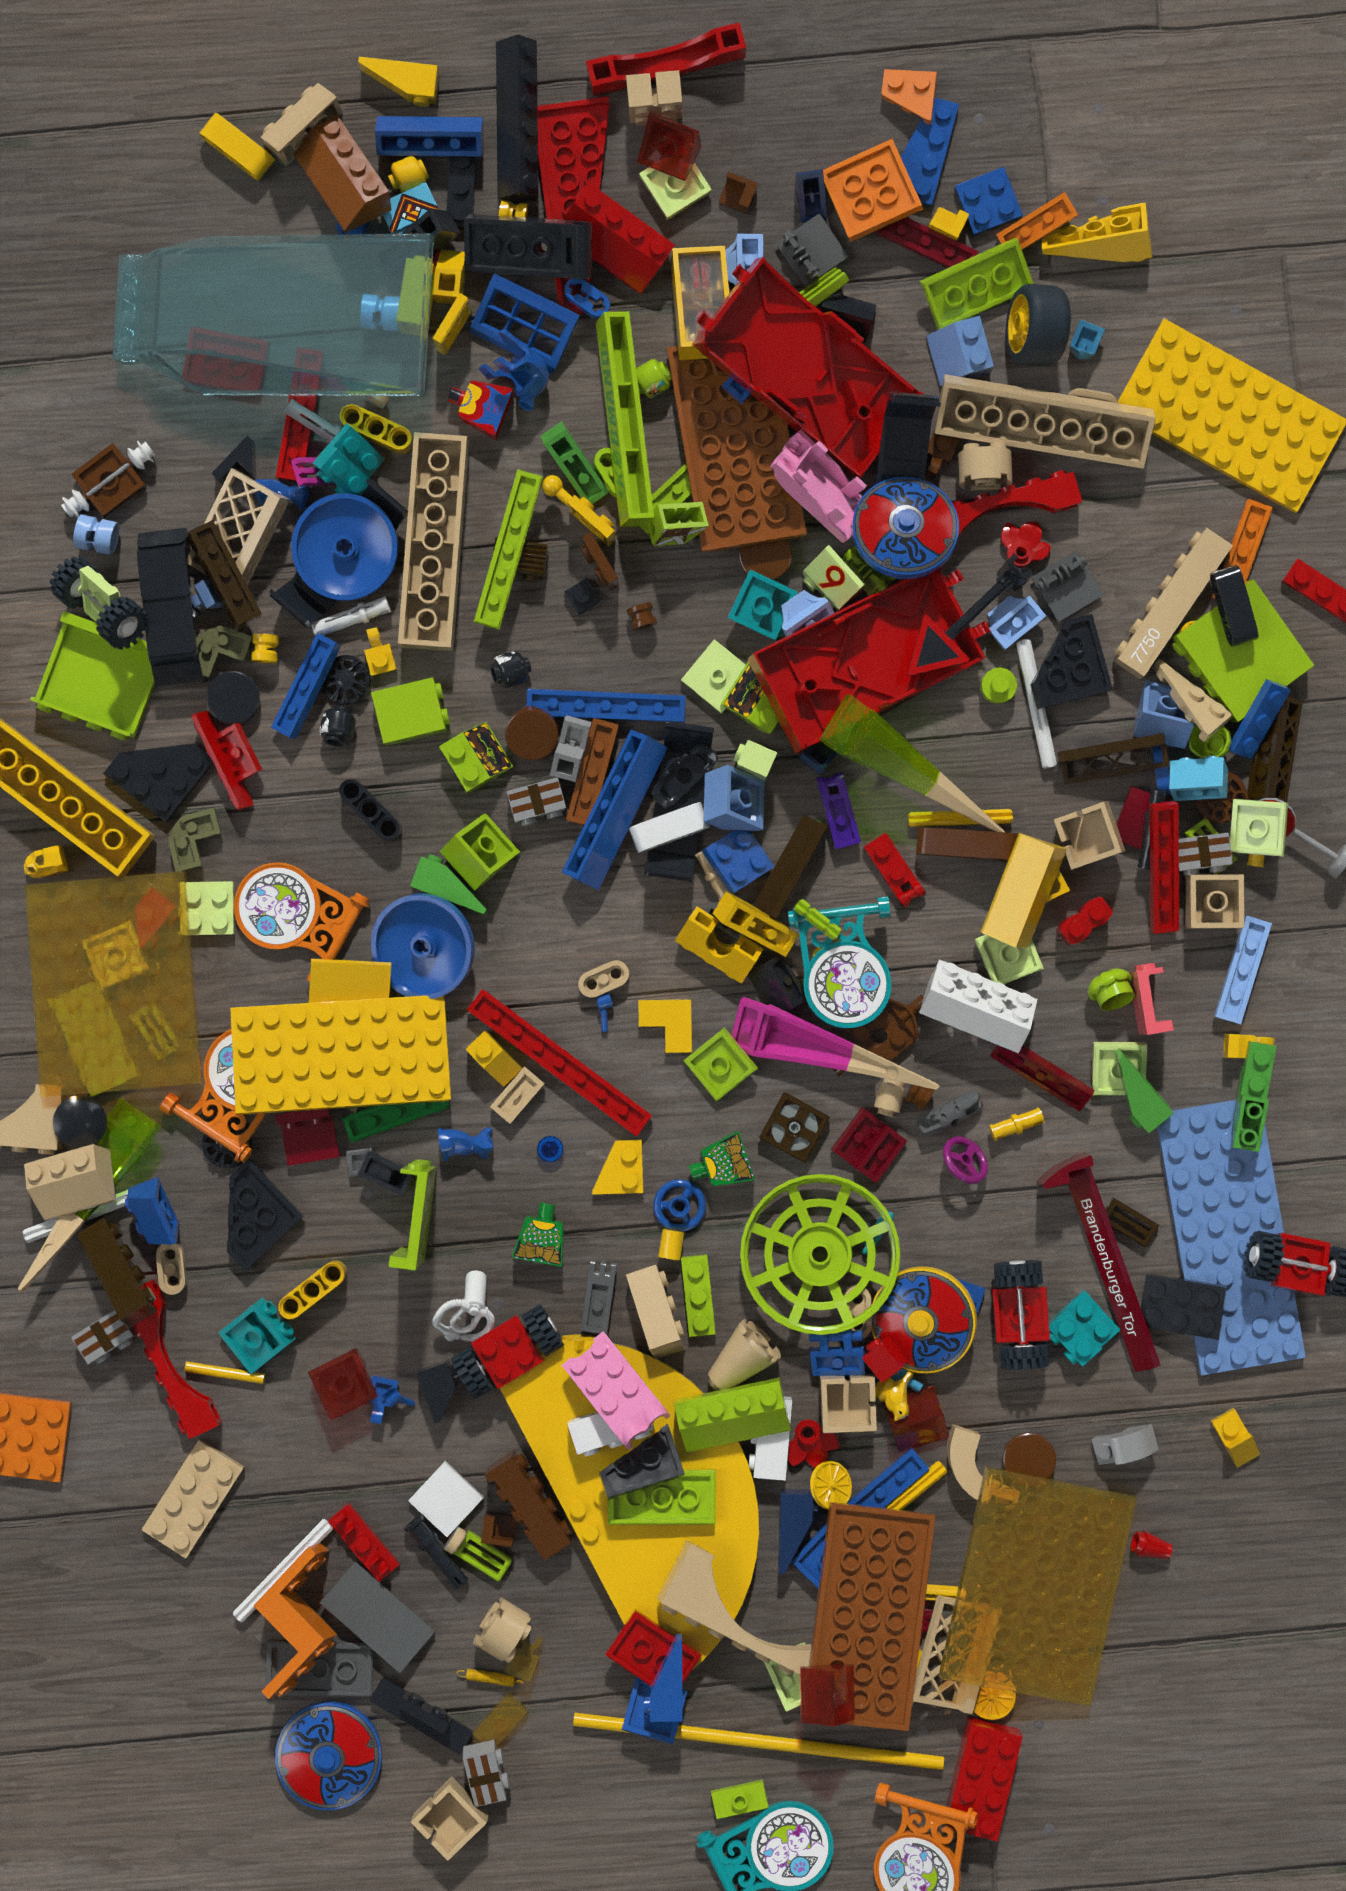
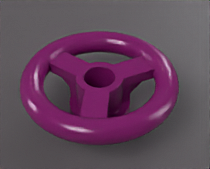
M960 1136L952 1137L945 1143L943 1159L953 1176L967 1184H977L985 1179L988 1173V1163L983 1151L976 1143ZM956 1144L967 1147L965 1152L961 1154L951 1152V1149ZM973 1154L977 1156L980 1163L979 1174L973 1166Z

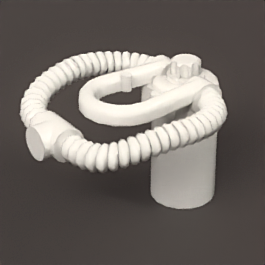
M477 1270L469 1272L465 1278L464 1299L447 1301L434 1315L432 1320L433 1326L445 1335L446 1340L452 1342L459 1339L473 1342L493 1330L495 1318L490 1310H488V1307L485 1306L487 1278L483 1272ZM459 1306L460 1309L450 1319V1326L447 1327L440 1322L443 1315L449 1309ZM464 1312L475 1316L474 1319H471L469 1326L461 1327L456 1324L458 1319L461 1320ZM481 1317H486L487 1324L483 1330L476 1334L468 1333L475 1329Z

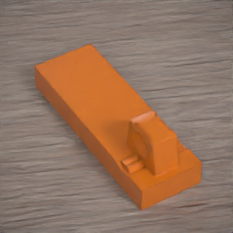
M1064 192L996 234L1001 244L1017 238L1023 251L1077 218L1078 214Z

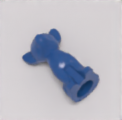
M254 479L275 493L290 499L298 509H306V501L310 496L308 487L310 486H298L296 484L289 487L275 479ZM261 491L255 493L259 507L263 506L268 495Z
M438 1128L439 1145L443 1161H448L452 1156H467L472 1153L478 1154L482 1159L489 1158V1154L493 1150V1140L490 1137L493 1131L492 1128L483 1129L475 1137L460 1130Z

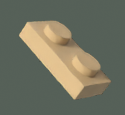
M524 1066L490 1107L511 1124L545 1083Z

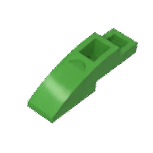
M1248 1041L1244 1066H1241L1236 1096L1232 1137L1233 1148L1260 1152L1269 1104L1267 1096L1277 1048L1275 1045Z

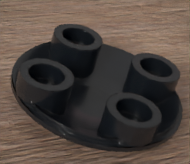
M84 1095L71 1096L65 1099L57 1107L53 1116V1130L62 1143L72 1148H81L97 1143L104 1135L107 1127V1116L102 1105L95 1099Z

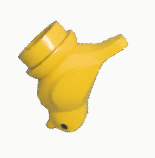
M908 1372L902 1379L895 1382L891 1378H888L883 1383L879 1380L875 1388V1397L885 1402L887 1409L894 1413L895 1421L905 1419L909 1415L907 1385L913 1376L911 1372Z

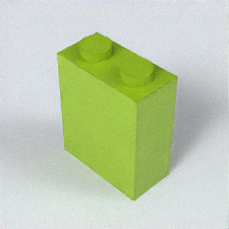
M433 677L371 692L385 746L447 731L446 725L450 724L447 708L442 709L440 699L444 698L441 683L436 684Z

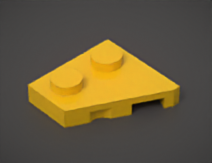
M642 1139L615 1140L592 1190V1195L643 1193Z

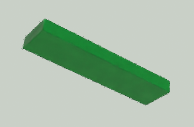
M449 1101L379 1105L343 1117L342 1120L352 1143L449 1108L451 1105Z

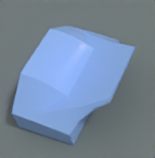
M737 234L734 243L725 250L728 281L735 286L739 281L732 273L739 263L747 271L755 259L763 257V234Z
M803 590L781 606L784 620L782 629L787 637L834 614V611L827 599L817 598Z
M1009 596L988 613L990 633L1005 651L1044 619L1046 615L1030 596L1023 599Z

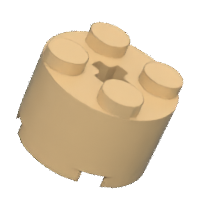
M994 442L990 446L979 447L977 443H969L963 446V451L958 454L960 488L965 489V485H970L971 491H992L1001 489L1000 484L1007 482V486L1012 485L1011 450L1006 448V443Z
M501 1597L499 1598L500 1604L495 1602L482 1620L479 1627L482 1628L483 1632L481 1636L475 1635L473 1644L498 1660H505L509 1663L517 1651L515 1646L520 1639L525 1640L531 1630V1626L528 1625L531 1618L527 1612Z

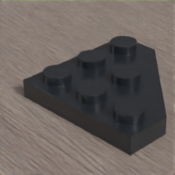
M1093 614L1069 619L1061 627L1030 684L1037 710L1113 690Z
M192 743L120 752L103 774L163 821L168 822L213 765V761L206 752Z
M251 1158L245 1161L229 1177L227 1253L244 1271L250 1268L304 1217L298 1208Z

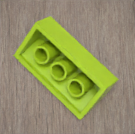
M780 1377L680 1398L674 1402L686 1452L791 1431Z

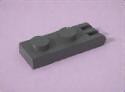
M590 1260L581 1331L602 1333L604 1331L607 1334L616 1262L611 1263L610 1272H605L606 1261H601L600 1271H596V1260Z

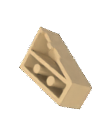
M653 1265L626 1274L648 1347L653 1357L659 1359L685 1350L681 1338L685 1336L681 1321H676L673 1314L674 1311H677L672 1295L667 1296L665 1287L669 1286L665 1272H659L657 1265Z

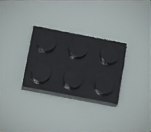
M1147 1273L1141 1307L1146 1325L1151 1329L1219 1340L1227 1286Z

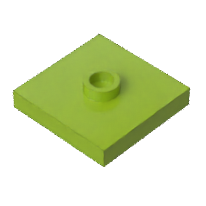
M725 1027L683 1060L716 1102L758 1069Z

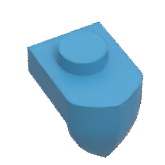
M1080 319L1070 344L1072 354L1080 360L1094 357L1106 329Z

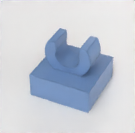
M202 580L194 585L198 591V594L191 597L195 608L206 606L208 609L222 606L209 580Z

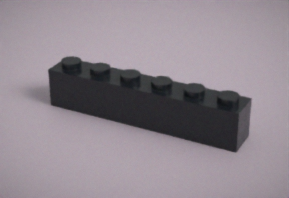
M517 34L496 42L497 199L510 201L515 204L538 198L537 41Z

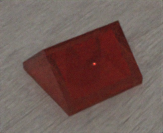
M650 112L637 162L685 181L702 147L700 133L696 129Z
M934 1386L921 1389L919 1393L915 1391L907 1393L909 1415L905 1419L895 1421L894 1413L889 1411L885 1402H883L898 1453L909 1450L911 1447H919L949 1437L944 1414Z
M853 1664L800 1666L801 1722L835 1727L855 1720Z

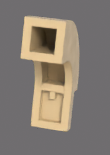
M952 1424L947 1441V1458L957 1482L969 1495L982 1503L988 1504L991 1495H994L993 1500L1008 1504L1009 1500L1017 1502L1019 1491L1016 1488L986 1479L979 1473L975 1463V1454L981 1435L976 1431Z

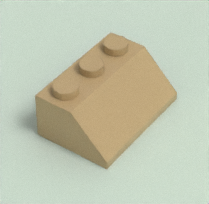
M319 83L314 87H308L301 94V99L295 105L291 104L282 112V117L276 123L272 122L265 127L261 136L263 144L287 167L295 159L294 153L314 126L337 115L340 117L343 114L337 97Z
M92 1144L24 1164L27 1191L44 1220H51L116 1201L110 1150Z

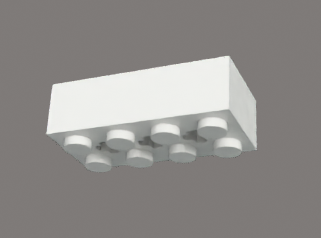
M939 960L928 982L919 1013L1019 1053L1030 1032L1037 999L1026 993L1008 988L1002 983L986 979L977 973L966 971L953 963Z

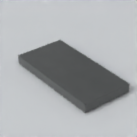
M356 1562L349 1567L320 1601L322 1606L399 1673L402 1672L435 1632Z
M287 1640L267 1641L266 1686L298 1653ZM333 1641L335 1644L325 1655L321 1654L318 1658L314 1659L316 1665L306 1675L302 1674L299 1678L295 1679L298 1684L287 1696L371 1697L373 1694L374 1650L363 1641Z

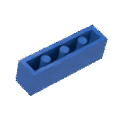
M378 116L375 128L376 154L385 156H482L484 144L483 117Z

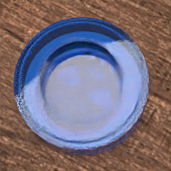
M546 1136L537 1145V1153L545 1162L557 1161L564 1151L562 1141L555 1136Z

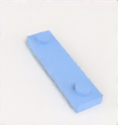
M1244 916V928L1240 929L1214 1017L1236 1024L1242 1023L1272 923Z

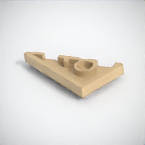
M1161 659L1156 661L1153 669L1161 682L1165 680L1172 688L1170 692L1171 697L1180 710L1184 712L1188 722L1197 724L1201 730L1199 738L1205 742L1229 721L1232 713Z

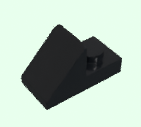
M248 435L211 473L222 485L231 468L238 471L242 467L252 478L256 479L255 443Z
M372 1151L367 1152L357 1174L402 1197L406 1196L415 1176L400 1173L405 1165L393 1162Z

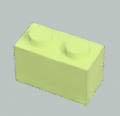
M748 740L746 745L740 744L734 757V761L738 762L736 769L765 781L777 752Z

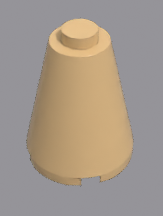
M743 1319L709 1370L708 1376L710 1379L708 1382L716 1391L735 1387L776 1363L781 1358L780 1351L777 1346L774 1349L771 1348L768 1343L771 1341V1338L759 1326L751 1321L746 1324V1319Z

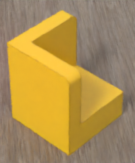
M939 207L928 227L957 241L969 214L959 210L956 215Z

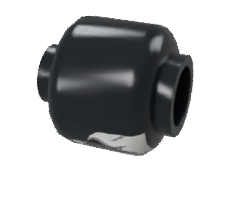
M518 651L508 652L494 658L493 664L490 665L491 675L496 685L500 684L503 688H511L526 683L528 673L531 672V664L527 657L523 658Z
M334 706V709L324 711L319 734L324 738L323 741L326 744L342 747L352 740L356 718L349 713L350 710L348 708Z

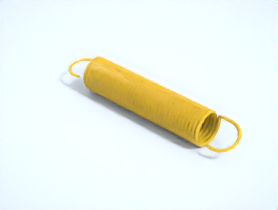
M470 1668L467 1669L466 1676H460L469 1681L514 1687V1683H524L521 1680L514 1682V1675Z

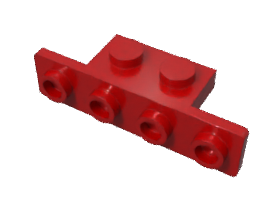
M209 711L191 715L195 730L200 734L206 746V752L217 769L219 779L224 783L229 793L231 803L237 810L253 806L254 803L243 781L263 769L241 724L235 723L219 732Z

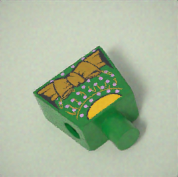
M739 1130L701 1149L704 1161L689 1165L693 1180L709 1176L712 1186L755 1180Z
M540 1202L538 1216H526L512 1258L562 1267L564 1222L553 1220L556 1205Z

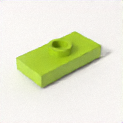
M763 1779L711 1790L717 1819L769 1808Z

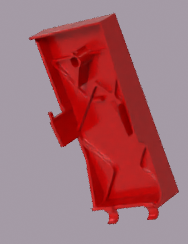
M764 257L755 259L747 271L739 263L732 273L739 282L712 318L705 311L698 318L697 323L703 330L692 345L795 431L798 432L801 429L815 443L820 441L828 449L826 453L852 478H861L879 454L884 411L887 406L889 393L900 392L922 395L923 392L914 388L863 345L862 341L864 338L832 311L822 313L810 303Z
M941 566L926 576L905 579L753 653L747 659L796 754L985 659L976 640L990 632L986 621H983L972 628L968 625L953 639V642L969 657L970 660L967 663L913 676H908L907 674L923 616L928 615L945 632L964 615L950 588L964 580L959 569L944 576Z

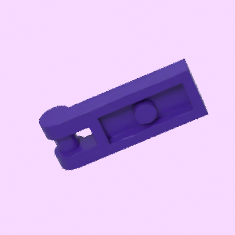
M834 773L833 777L826 779L824 776L816 778L835 850L861 843L843 773ZM837 787L839 794L830 796L828 789Z

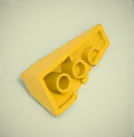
M1146 202L1118 207L1111 210L1112 215L1099 220L1097 216L1088 218V223L1079 227L1069 225L1058 229L1042 239V252L1048 255L1118 262H1140L1147 258H1152Z

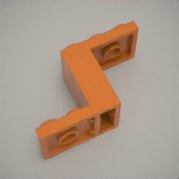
M323 1543L309 1546L253 1605L298 1651L261 1691L268 1699L275 1696L280 1698L284 1694L287 1695L298 1684L295 1679L299 1678L302 1674L306 1675L316 1665L314 1659L318 1658L321 1654L325 1655L335 1644L332 1640L337 1634L294 1591V1589L298 1590L308 1580L306 1575L313 1569L317 1570L326 1561L324 1555L329 1549Z

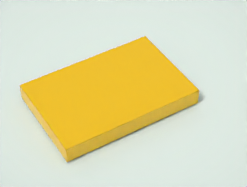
M311 959L308 1003L389 998L391 962Z

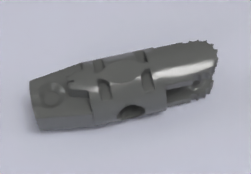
M971 1090L939 1106L918 1120V1126L925 1138L945 1131L979 1112L983 1108L979 1092Z

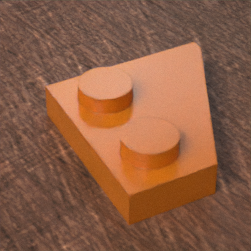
M884 69L882 99L900 106L903 111L909 114L913 113L919 116L925 123L932 124L937 72Z

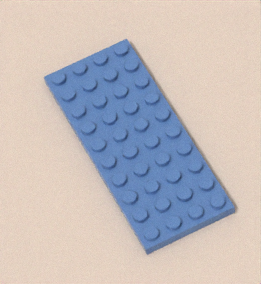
M1236 1099L1172 1110L1174 1114L1157 1127L1183 1279L1227 1286L1220 1339L1193 1336L1200 1375L1306 1358L1294 1291L1273 1287L1271 1282L1249 1278L1244 1271L1246 1266L1243 1265V1260L1246 1259L1244 1252H1247L1248 1248L1246 1245L1250 1243V1236H1253L1255 1231L1277 1234L1284 1233L1266 1126L1264 1125L1260 1152L1232 1147Z

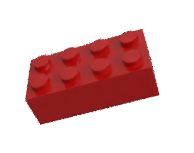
M967 1716L946 1802V1807L968 1812L969 1807H971L975 1812H978L975 1828L966 1829V1834L998 1841L1023 1738L1018 1728ZM944 1824V1825H949V1826H951V1827L953 1828V1830L956 1831V1829H955L952 1825H950V1824Z

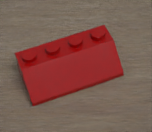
M590 182L586 184L563 218V220L591 222L592 260L640 295L675 246V244Z

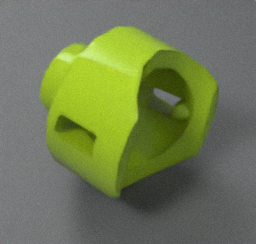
M1001 667L988 671L980 682L981 694L986 700L994 704L1008 702L1014 696L1017 689V681L1013 673Z

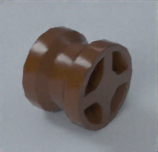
M651 602L639 604L626 610L628 616L632 618L631 627L633 631L657 624V619L651 612L653 609Z
M912 1084L903 1100L907 1103H914L917 1109L922 1111L935 1089Z

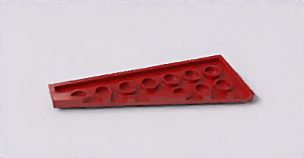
M609 96L538 106V156L547 219L563 220L588 182L600 190L610 105ZM555 277L558 304L577 314L584 313L566 299L565 285L571 278ZM590 278L584 279L586 282L590 284ZM578 285L576 288L573 286L570 287L572 289V296L580 294L584 298L586 297L581 292L580 285Z

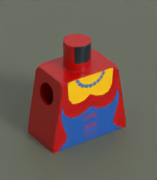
M471 380L466 392L452 387L447 402L460 406L458 417L462 422L496 441L514 392L509 387Z

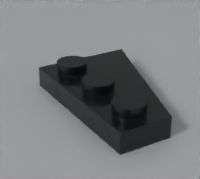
M668 1424L650 1438L645 1439L632 1451L624 1454L599 1472L607 1500L683 1477L685 1474Z

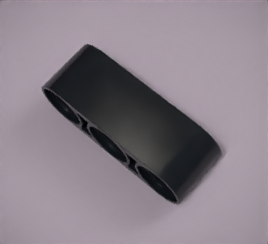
M1234 565L1211 572L1210 582L1229 645L1234 647L1257 640L1259 637L1258 628L1239 566Z
M347 779L341 783L339 787L341 798L379 837L389 842L400 838L402 835V825L360 782L355 779ZM357 785L359 788L357 797L347 798V787ZM370 803L376 804L378 809L376 815L370 818L366 817L364 814L366 805ZM387 822H393L396 825V832L392 836H385L383 833V826Z

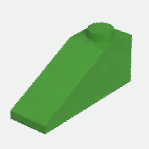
M562 421L541 435L543 444L581 498L584 497L593 504L609 493Z
M429 854L428 858H420L410 887L439 896L484 915L487 914L488 910L447 866L443 865L444 859Z
M1119 1048L1115 1053L1127 1105L1132 1113L1129 1118L1138 1129L1144 1127L1150 1133L1174 1113L1168 1103Z

